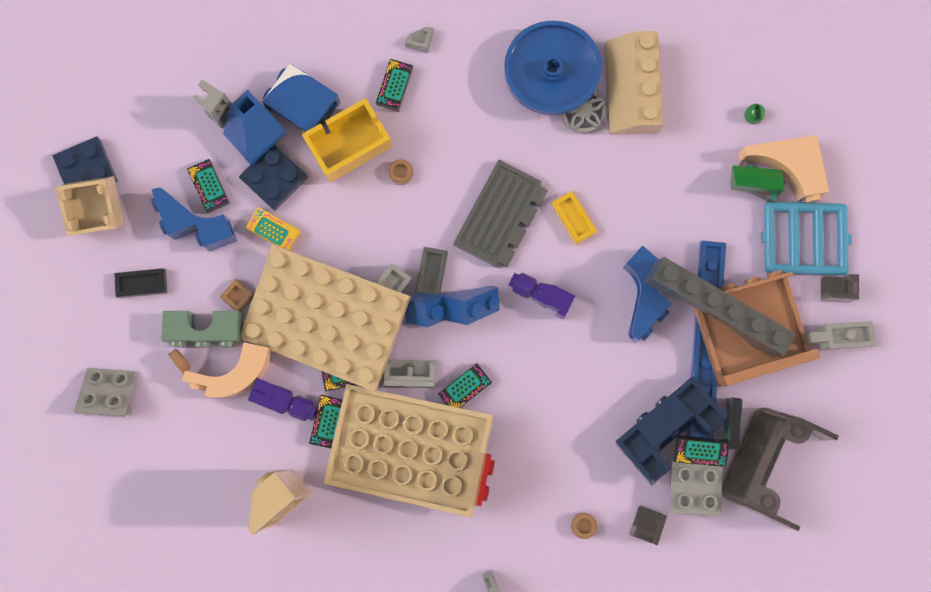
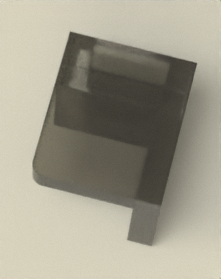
M848 274L843 277H821L820 301L850 303L859 299V274Z
M639 506L629 535L658 545L667 515Z

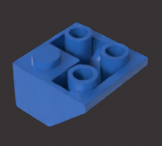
M247 90L230 105L223 135L253 165L287 131Z

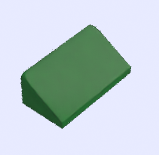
M733 165L731 190L781 194L784 191L782 170Z

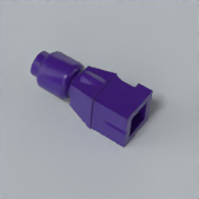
M514 273L508 285L512 287L514 293L526 299L532 297L531 299L543 308H549L557 312L555 316L561 319L565 318L575 298V295L556 285L537 284L535 278L525 273Z
M257 378L248 398V401L277 413L284 414L288 412L289 416L301 421H306L307 419L313 421L318 409L317 406H314L312 400L300 395L294 397L291 390Z

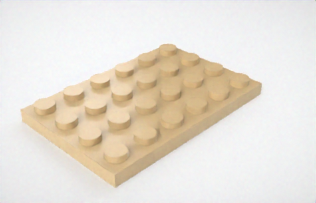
M272 245L241 330L240 339L258 346L270 348V351L375 392L378 389L411 296L277 245Z
M346 384L323 484L472 518L484 454L487 451L494 415L382 391L374 392L363 387Z

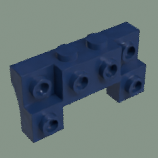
M693 376L668 397L665 395L660 398L655 404L656 407L651 412L641 414L636 420L637 423L615 441L617 447L634 464V467L651 486L671 470L670 465L662 458L659 452L676 439L677 435L683 433L696 422L710 436L728 421V415L708 395Z

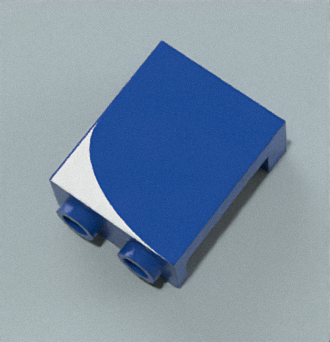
M290 63L286 69L283 68L280 71L275 85L267 89L262 103L268 111H274L305 133L320 123L324 127L325 121L331 117L341 101L337 93Z

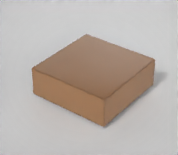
M235 278L221 294L220 298L235 311L242 312L253 299L254 293Z

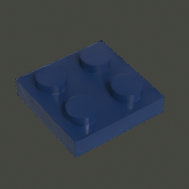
M98 136L52 155L64 184L114 176L115 182H118L102 141Z
M274 144L253 165H250L239 178L270 208L276 211L308 178V175Z

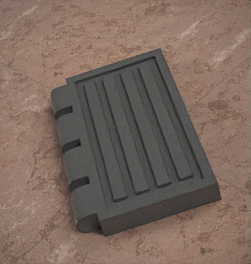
M498 160L457 235L453 246L494 267H497L498 264L508 267L515 254V251L508 248V245L518 248L526 233V230L520 227L519 224L526 227L530 226L538 211L537 208L530 204L533 203L540 206L548 190L540 186L542 181Z

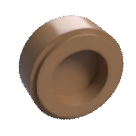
M403 159L394 161L389 167L390 179L398 185L409 183L413 177L411 164Z
M174 349L168 354L183 374L191 369V365L178 349Z
M584 512L578 513L572 518L571 530L577 537L588 539L595 534L597 523L592 515Z

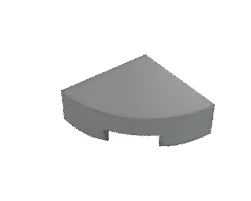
M424 27L409 35L406 39L405 47L428 53L434 28Z
M492 571L484 573L483 579L488 592H500Z

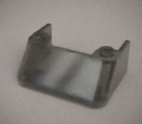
M763 407L754 410L739 441V448L735 450L722 480V496L728 501L778 525L799 531L801 526L777 515L781 503L780 497L774 490L765 486L785 440L800 444L806 442L810 435L823 441L838 440L839 435L803 418L771 408Z

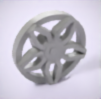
M597 92L593 94L595 99H592L590 102L587 101L583 106L569 113L570 115L574 114L571 123L567 119L566 114L561 115L564 124L570 130L577 133H590L601 126L606 116V105L604 99ZM599 102L597 107L592 106L593 103ZM601 108L602 114L599 120L597 114L594 112H597ZM591 116L594 117L597 123L590 120ZM575 119L579 120L580 122L574 126ZM584 121L592 126L589 128H579Z

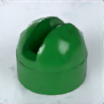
M752 104L744 112V118L750 124H758L765 117V109L761 104ZM756 109L758 110L759 118H756Z

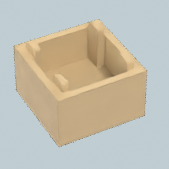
M114 176L66 183L55 187L67 236L116 229L124 225Z

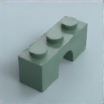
M163 311L161 341L170 343L169 347L176 348L185 347V343H195L194 347L208 348L210 343H220L219 347L233 348L235 343H242L243 339H240V333L243 328V313L239 311H213L211 325L205 330L198 331L194 325V313L189 311Z

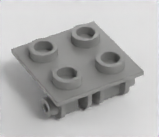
M87 368L74 413L121 417L131 415L132 405L128 404L137 371Z
M671 461L670 513L721 516L722 467Z

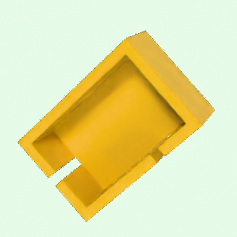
M366 98L326 120L325 122L330 131L329 134L326 135L321 123L301 134L329 183L392 148L389 135L380 120L378 121L377 115Z

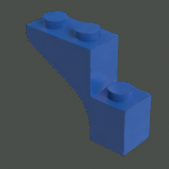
M160 187L152 189L154 198L151 199L155 211L160 213L162 220L159 221V224L165 235L167 234L175 240L198 231L195 233L197 242L200 247L203 246L208 251L237 242L231 222L224 214L211 218L198 217L187 210L164 189Z
M643 245L623 267L631 275L637 288V297L629 329V338L634 343L640 339L645 341L654 331L651 326L656 320L661 323L670 313L667 308L672 304L657 290L644 283L654 262L659 259Z
M487 286L447 294L419 292L410 298L405 312L406 323L427 328L444 320L469 325L500 310L498 287Z

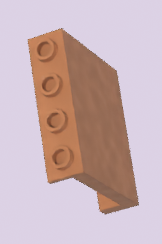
M782 270L768 273V278L760 280L759 276L744 280L745 285L737 287L736 283L721 287L725 293L795 333L784 356L770 357L751 346L738 333L722 322L694 308L718 387L729 386L820 358L818 349L810 350L809 345H805L804 335L806 334L787 277L793 275L792 272L783 274Z

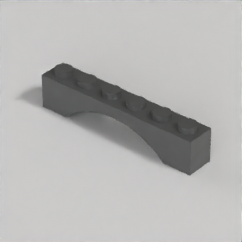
M666 257L654 262L644 281L645 284L660 293L699 309L738 333L751 346L770 357L784 356L795 335L794 332Z

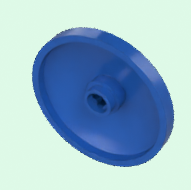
M543 21L527 27L511 42L505 57V79L513 97L527 109L543 115H562L580 108L595 93L602 71L601 56L593 39L581 28L563 21Z

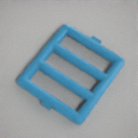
M766 202L764 204V232L761 233V243H764L765 271L771 273L782 270L783 274L792 272L793 274L847 275L849 272L848 245L852 244L851 234H848L847 206L840 203ZM774 211L788 212L789 264H775ZM799 212H813L814 265H799ZM823 213H837L838 266L824 265Z

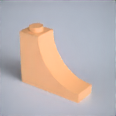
M817 135L745 146L738 153L740 162L742 160L756 162L773 169L782 170L783 177L791 185L797 201L806 200V203L821 201L822 196L829 192Z

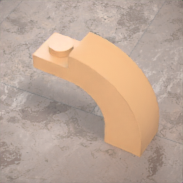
M244 342L239 362L228 374L211 377L185 371L182 381L190 382L189 388L204 391L205 386H207L204 395L206 397H235L253 388L257 378L261 379L264 376L273 351H270V348Z

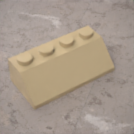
M634 31L606 41L609 135L657 134L663 125L658 31Z
M293 470L267 472L256 481L258 487L252 491L249 532L251 535L273 527L311 494V491Z

